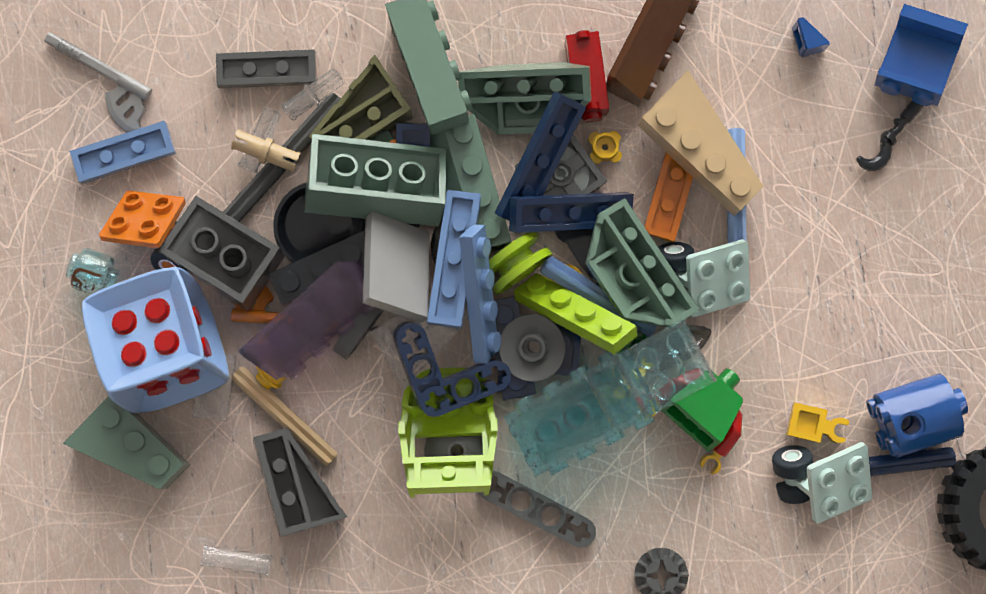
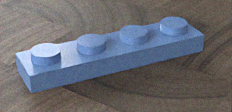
M447 190L427 319L428 325L462 329L466 291L459 237L472 224H478L481 194Z
M472 224L459 237L473 360L474 363L487 364L501 346V335L497 332L496 328L498 306L496 301H493L494 272L490 269L489 264L490 239L486 237L485 225Z

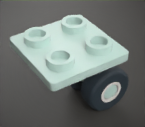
M744 239L694 253V248L684 242H668L658 246L699 308V311L691 316L704 315L746 302L750 299L748 242Z
M863 442L813 463L811 451L799 445L782 447L772 456L775 474L785 479V481L776 484L780 500L788 504H801L810 500L812 520L817 524L872 499L868 446Z

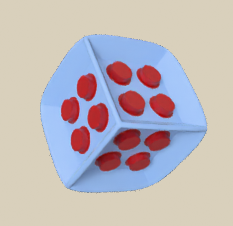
M178 267L164 268L145 273L104 288L82 301L83 321L97 372L110 399L130 413H143L166 408L210 392L229 380L225 352L210 306L203 295L200 285L184 269Z

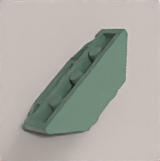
M553 62L505 64L459 71L461 79L458 80V87L460 92L466 90L473 108L469 111L497 134L534 133L554 91L584 106L592 100L590 66Z
M625 198L597 215L585 264L621 318L627 321L673 328L699 311V308Z

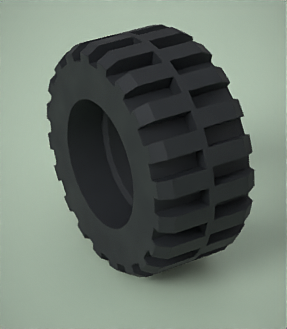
M984 447V449L974 450L966 454V459L958 460L951 467L953 473L945 475L941 483L945 486L944 494H938L937 504H942V513H937L938 524H944L946 531L942 533L945 541L954 545L952 551L959 558L968 560L969 565L986 571V530L982 524L979 510L981 497L986 489V447Z

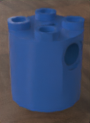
M941 373L874 394L872 399L866 400L868 412L872 419L876 418L879 431L875 432L878 445L882 451L888 449L890 455L895 458L963 437L964 421L962 415L968 413L966 398L959 388L953 390L946 377Z

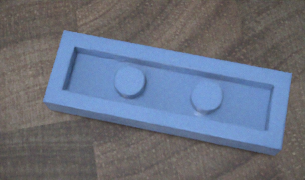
M165 121L69 151L78 181L81 184L176 154L169 128Z

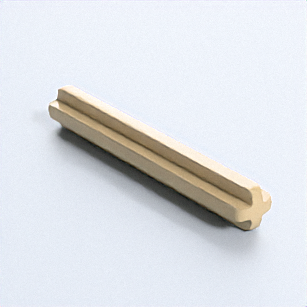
M240 367L234 372L231 377L232 381L283 428H288L292 436L325 466L330 465L338 455L337 452L273 392L263 387L247 368Z

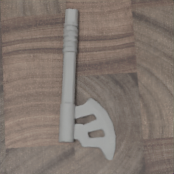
M49 32L44 40L45 43L117 83L118 86L113 91L105 93L108 111L114 121L124 130L130 132L140 129L139 120L145 111L143 100L146 101L150 97L152 89L89 55L63 38H59ZM130 91L131 94L128 100L119 106L117 102ZM134 107V112L127 120L125 114Z

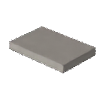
M371 211L366 216L363 303L422 323L428 318L429 232Z

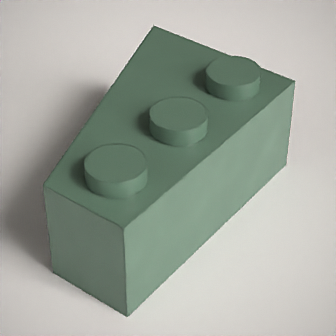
M109 396L63 443L158 489H168L191 465L138 413L126 411L115 404Z

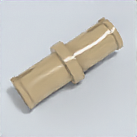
M241 129L237 130L234 137L247 142V144L233 140L231 144L232 150L258 158V162L264 165L268 162L292 173L295 172L297 165L285 160V158L287 157L299 162L300 152L274 144V140L267 137L264 140L243 132Z

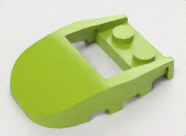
M463 367L439 368L442 378L467 369ZM430 369L419 372L415 375V377H426L429 374ZM475 373V377L478 379L479 382H483L486 380L485 378L479 377L478 373ZM464 378L458 381L455 387L457 395L465 397L471 393L472 382L469 379ZM409 382L407 383L401 403L403 409L401 421H398V435L410 498H414L415 494L484 492V495H489L498 431L492 394L441 416L433 417L428 416L419 409ZM480 383V387L482 390L484 389V386ZM447 385L443 387L447 392L446 394L436 396L432 392L429 393L430 399L425 402V405H430L435 409L437 407L436 401L444 397L450 399V403L453 402L448 393ZM482 436L483 455L415 457V438Z

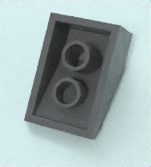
M198 196L194 197L158 250L166 258L246 311L250 310L270 280L268 274L276 271L285 257L279 246Z

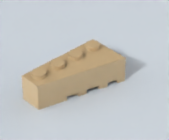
M689 70L640 120L638 126L733 216L740 212L764 187Z

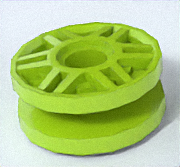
M527 232L489 259L490 269L493 270L494 274L498 272L501 276L492 287L496 296L522 281L540 267L549 256H552L553 253L548 247L534 253L530 249L540 237L537 232Z

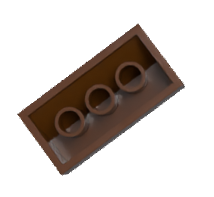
M646 0L608 74L606 81L607 92L638 107L643 98L649 101L658 84L652 81L657 70L664 72L672 57V54L667 51L672 41L679 43L687 27L682 24L686 13L693 15L700 0Z

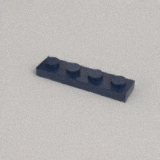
M554 91L500 200L495 214L509 220L510 197L543 196L586 106Z
M615 192L510 197L509 231L525 233L594 229L597 215L625 198L633 209L634 194Z

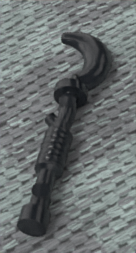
M912 100L902 111L900 118L894 119L893 123L895 126L888 132L884 131L881 134L880 142L882 144L880 145L881 150L879 154L872 159L858 156L856 161L859 166L867 171H878L885 167L891 158V146L897 142L895 137L903 130L907 123H911L913 118L923 108V105H919Z

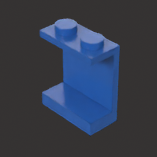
M904 4L882 66L878 70L874 86L880 87L881 91L889 95L896 96L901 94L911 97L919 105L930 106L932 104L938 106L968 24Z

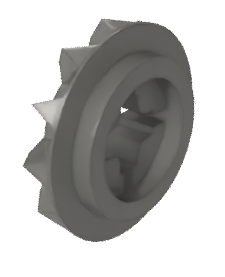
M655 548L644 553L638 560L634 572L635 583L642 594H681L686 589L689 576L684 559L675 551L667 548ZM660 560H662L665 571L672 574L676 573V576L665 579L663 590H661L658 579L647 577V574L658 572Z

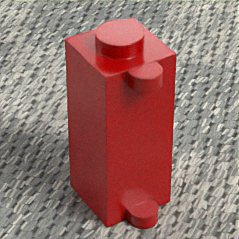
M582 30L576 32V34L566 35L565 50L567 63L590 66L592 100L586 105L581 119L583 118L585 123L600 121L603 119L602 116L608 114L609 101L599 31L589 32V30Z

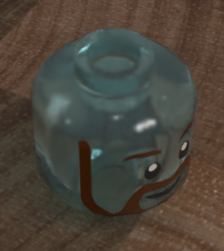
M85 248L80 253L75 252L71 257L66 277L70 278L72 288L92 295L116 284L119 271L114 269L115 261L111 255L91 248Z

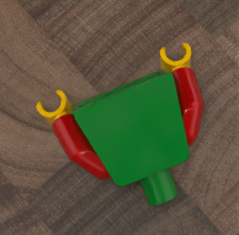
M708 369L701 375L692 371L672 376L654 392L652 399L641 400L637 407L639 409L644 403H651L654 410L652 414L646 417V419H649L657 414L660 404L664 405L661 411L707 452L713 449V453L703 454L699 461L702 468L708 459L716 460V465L710 471L711 474H716L720 471L721 457L728 455L742 435L743 415L739 409L743 404V398L733 390L740 382V378L731 369H724L719 376Z

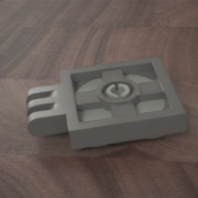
M572 135L543 196L592 194L607 183L603 174L574 135Z

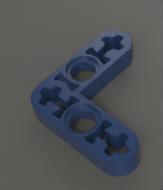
M407 321L399 324L394 330V344L419 409L428 416H441L506 388L511 381V370L508 365L495 359H490L487 364L479 363L442 378L423 327L417 323ZM409 329L414 333H418L413 342L417 350L424 348V353H416L407 358V354H412L413 350L409 343L402 342V338L406 337L405 330ZM422 359L427 360L430 364L429 374L424 378H416L413 374L414 364ZM492 367L499 371L502 370V374L498 376L499 382L497 383L490 379L479 382L475 377V373H478V376L481 378L490 376L492 374ZM467 378L472 382V391L469 395L460 397L456 393V384L459 380ZM480 383L484 386V389L482 390L480 387ZM447 385L448 393L453 402L450 403V399L444 397L436 401L437 407L435 409L430 405H425V402L430 399L429 393L432 392L436 396L446 394L447 392L443 387Z

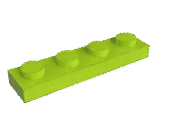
M535 273L514 290L515 301L614 355L637 337L636 325L538 273Z

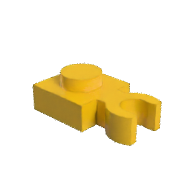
M794 402L791 408L786 435L821 443L822 435L824 434L831 442L844 443L846 438L838 437L834 433V428L837 424L848 426L850 421L841 417L826 420L828 410Z

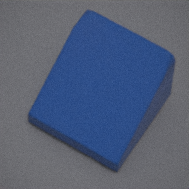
M804 17L798 18L793 25L792 31L801 57L824 52L830 45L829 41Z

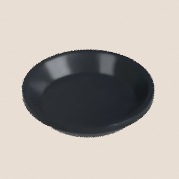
M306 182L294 187L282 198L275 211L273 221L276 243L281 248L283 255L292 263L365 230V221L362 218L305 213Z

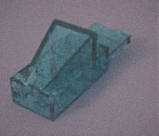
M684 319L619 354L618 352L615 355L607 352L598 357L600 364L591 369L585 364L570 372L571 380L562 385L559 379L541 388L544 395L535 400L529 395L513 404L516 410L505 415L504 418L535 477L549 470L551 476L569 467L566 460L577 456L580 461L597 452L595 445L604 440L608 446L626 437L623 430L634 425L637 431L654 422L653 414L717 381Z

